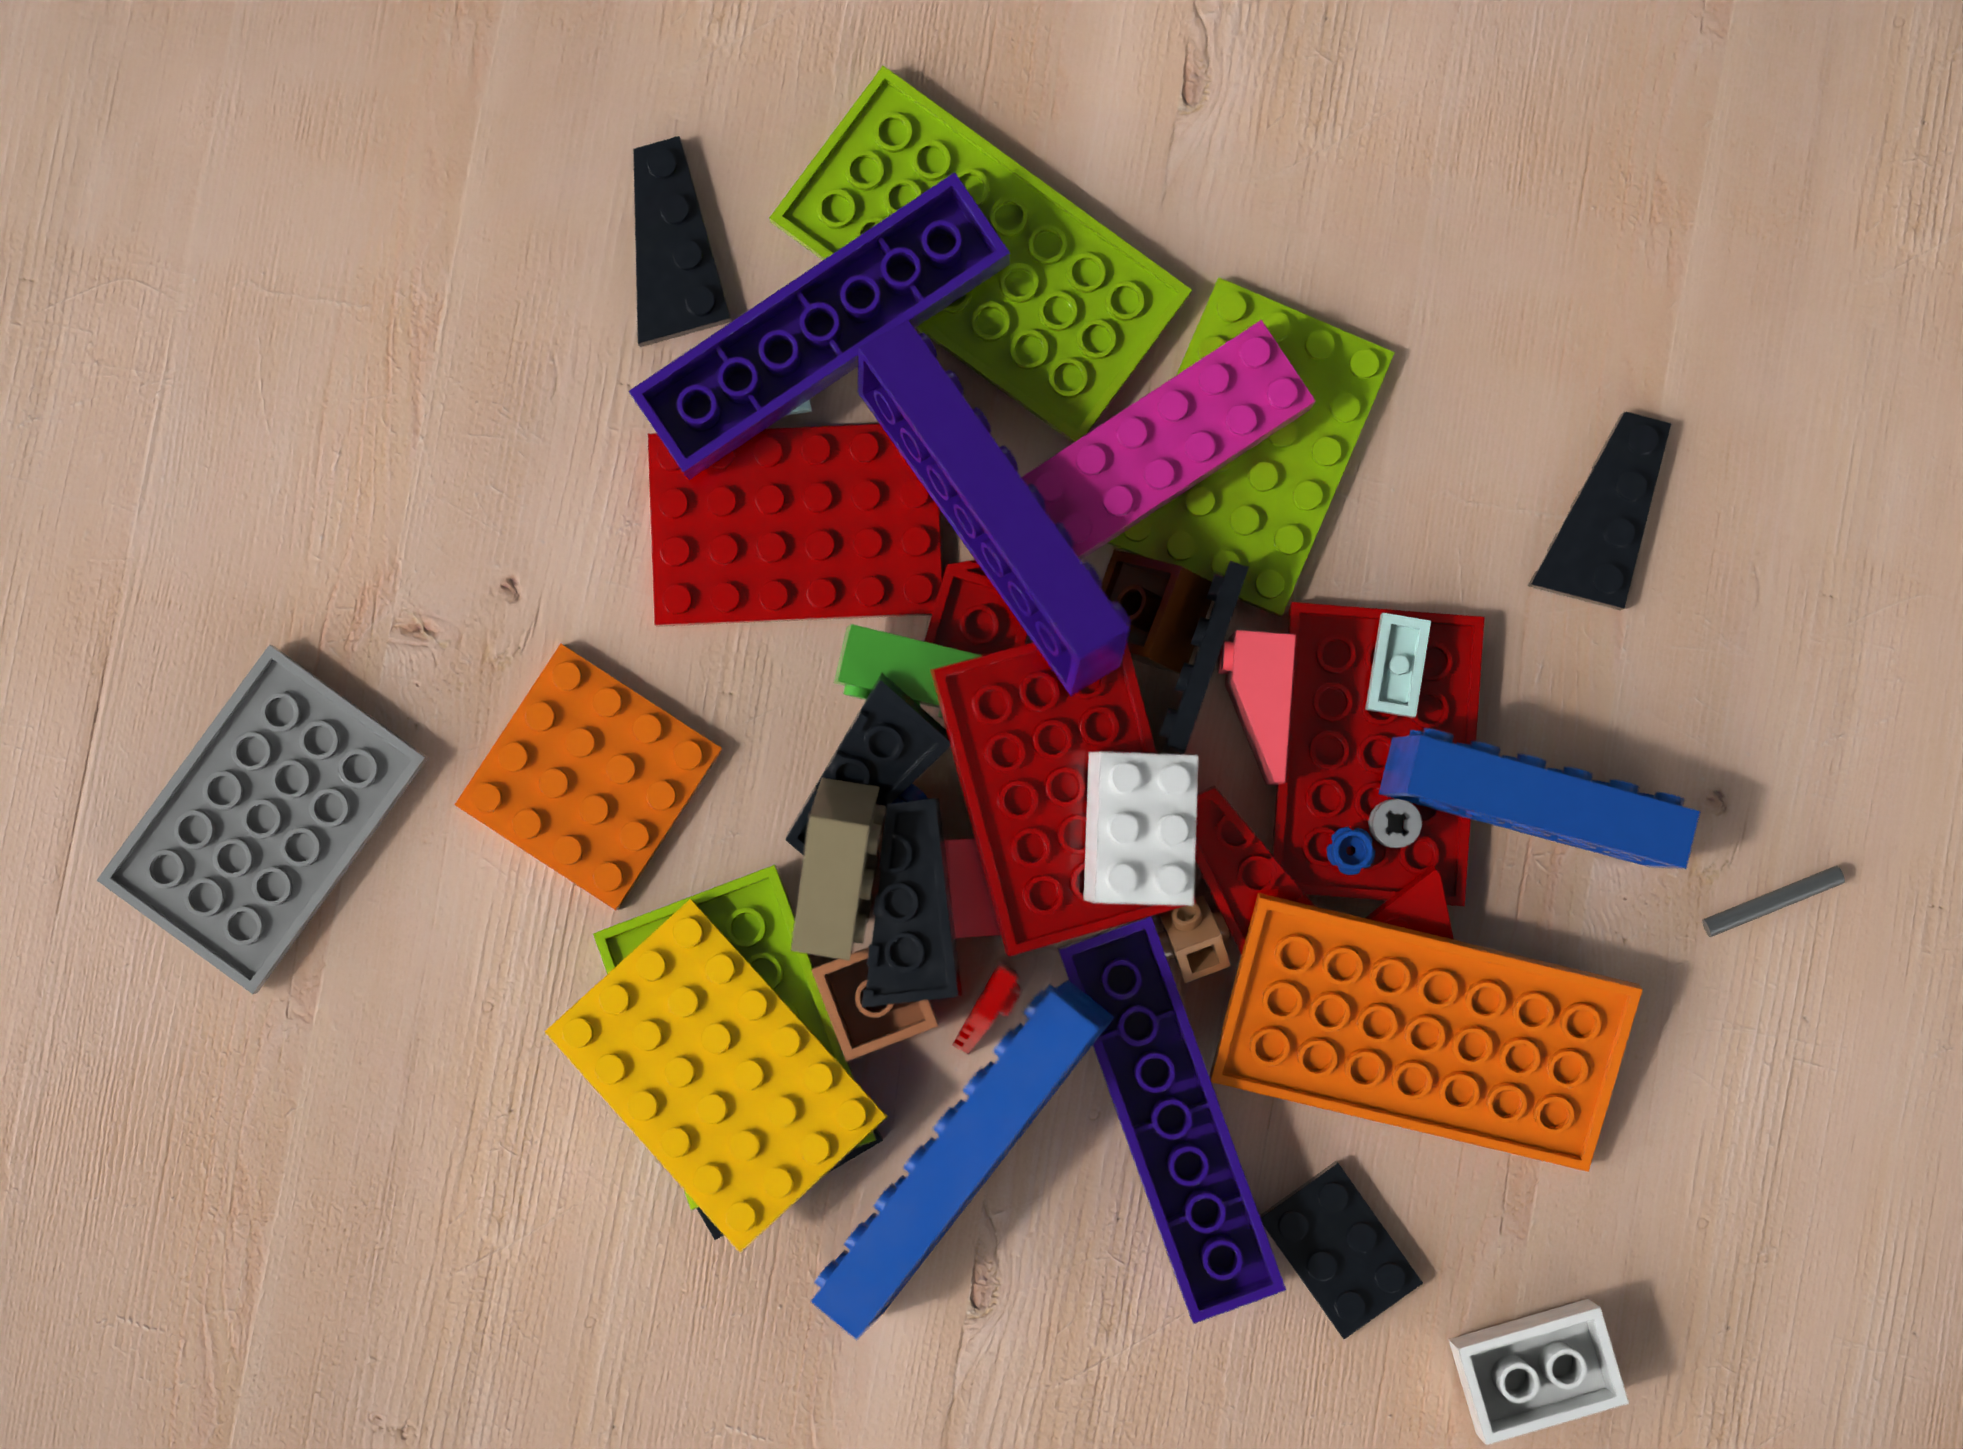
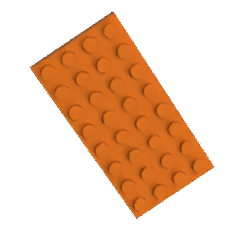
M1258 893L1209 1077L1212 1083L1589 1172L1643 989L1639 984Z

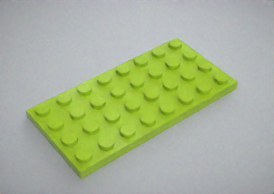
M882 66L769 217L770 222L821 260H824L955 172L1009 250L1010 265L916 327V329L921 333L924 332L932 341L1074 443L1089 433L1185 303L1192 289L892 71Z

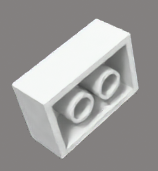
M1089 752L1084 900L1094 903L1193 906L1198 756Z
M1589 1299L1448 1339L1476 1434L1485 1445L1629 1404L1601 1308Z

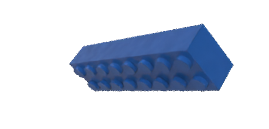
M1069 980L1056 988L1050 984L1044 991L1040 990L1023 1012L1030 1019L1025 1025L1019 1023L1014 1030L1010 1029L993 1050V1053L999 1057L996 1063L990 1061L984 1069L981 1067L963 1089V1092L969 1096L966 1101L961 1099L954 1108L951 1106L933 1128V1131L939 1135L937 1139L931 1137L924 1146L921 1145L913 1153L903 1167L909 1175L907 1177L902 1175L895 1184L891 1183L875 1202L873 1207L879 1211V1214L872 1213L865 1223L862 1221L844 1243V1246L850 1251L844 1250L835 1261L832 1260L815 1280L814 1283L821 1289L810 1302L854 1339H859L880 1319L1113 1020V1015Z

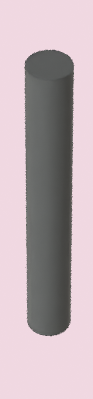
M1836 865L1702 920L1704 929L1709 937H1713L1844 884V875Z

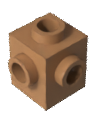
M1204 895L1195 898L1196 903L1193 906L1188 905L1159 914L1164 931L1157 934L1167 961L1175 959L1185 983L1231 967L1223 940L1230 938L1228 928L1220 910L1211 913Z

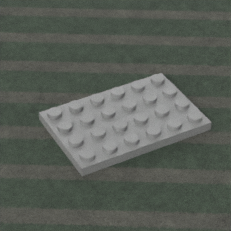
M269 645L106 866L97 881L247 991L256 994L429 758L275 646Z

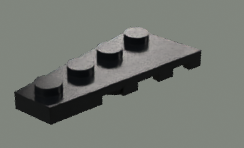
M680 136L634 148L637 332L639 347L732 322Z
M1623 412L1619 416L1594 462L1587 480L1575 497L1568 515L1559 531L1555 534L1538 570L1535 571L1528 587L1616 610H1623L1625 608L1671 423L1629 412Z
M1230 561L1225 574L1217 571L1214 574L1206 599L1214 601V605L1209 619L1200 616L1193 634L1191 644L1199 648L1193 665L1184 662L1175 690L1183 693L1177 710L1168 708L1159 735L1167 739L1161 754L1184 755L1249 568L1247 566Z
M881 673L790 827L785 840L804 856L809 816L821 778L880 787L877 804L887 807V804H891L951 746L946 729L886 675Z

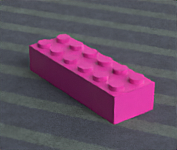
M1260 320L1021 478L1026 485L1033 484L1039 490L1046 505L1045 512L1054 524L1059 522L1066 528L1074 544L1073 551L1081 561L1308 412L1316 400L1263 321Z

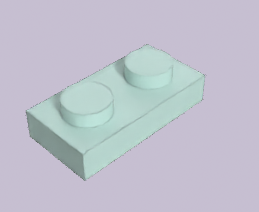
M1388 613L1380 614L1365 710L1411 718L1416 717L1431 626L1430 620Z

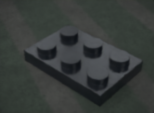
M1337 1161L1259 1215L1267 1232L1343 1339L1349 1337L1423 1284Z

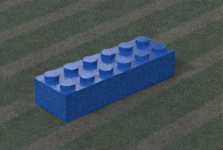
M1425 728L1424 732L1410 730L1409 736L1392 738L1378 793L1380 795L1405 800L1420 806L1649 868H1687L1700 811L1683 807L1685 799L1662 792H1655V795L1638 792V785L1620 780L1610 779L1609 783L1592 780L1593 773L1577 768L1564 767L1563 770L1556 768L1545 769L1546 760L1529 755L1518 754L1517 757L1502 755L1500 757L1501 748L1476 741H1471L1470 745L1464 743L1453 744L1454 735L1434 729Z

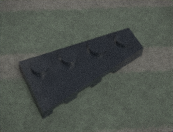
M939 798L887 804L879 864L881 869L878 895L875 896L873 915H875L872 944L869 945L867 961L869 970L867 986L863 993L862 1007L962 996Z

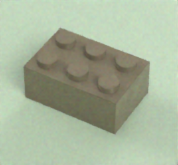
M821 778L809 816L791 951L850 960L854 943L863 944L872 905L873 894H871L879 858V850H877L879 837L882 834L886 806L877 804L880 787Z

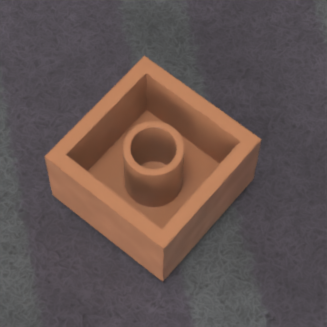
M869 947L851 953L850 960L835 959L811 969L846 1062L939 1026L931 1000L862 1007L863 993L867 986L869 970L867 965Z

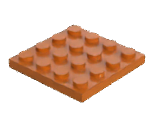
M560 643L454 805L614 910H618L719 757L723 748Z

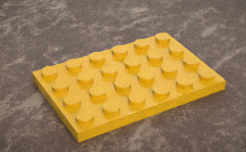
M691 899L544 1031L739 1252H743L888 1118Z

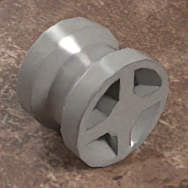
M1393 799L1385 800L1375 806L1370 813L1368 826L1373 839L1380 845L1389 848L1406 847L1416 840L1421 831L1422 821L1421 815L1414 805L1405 800Z

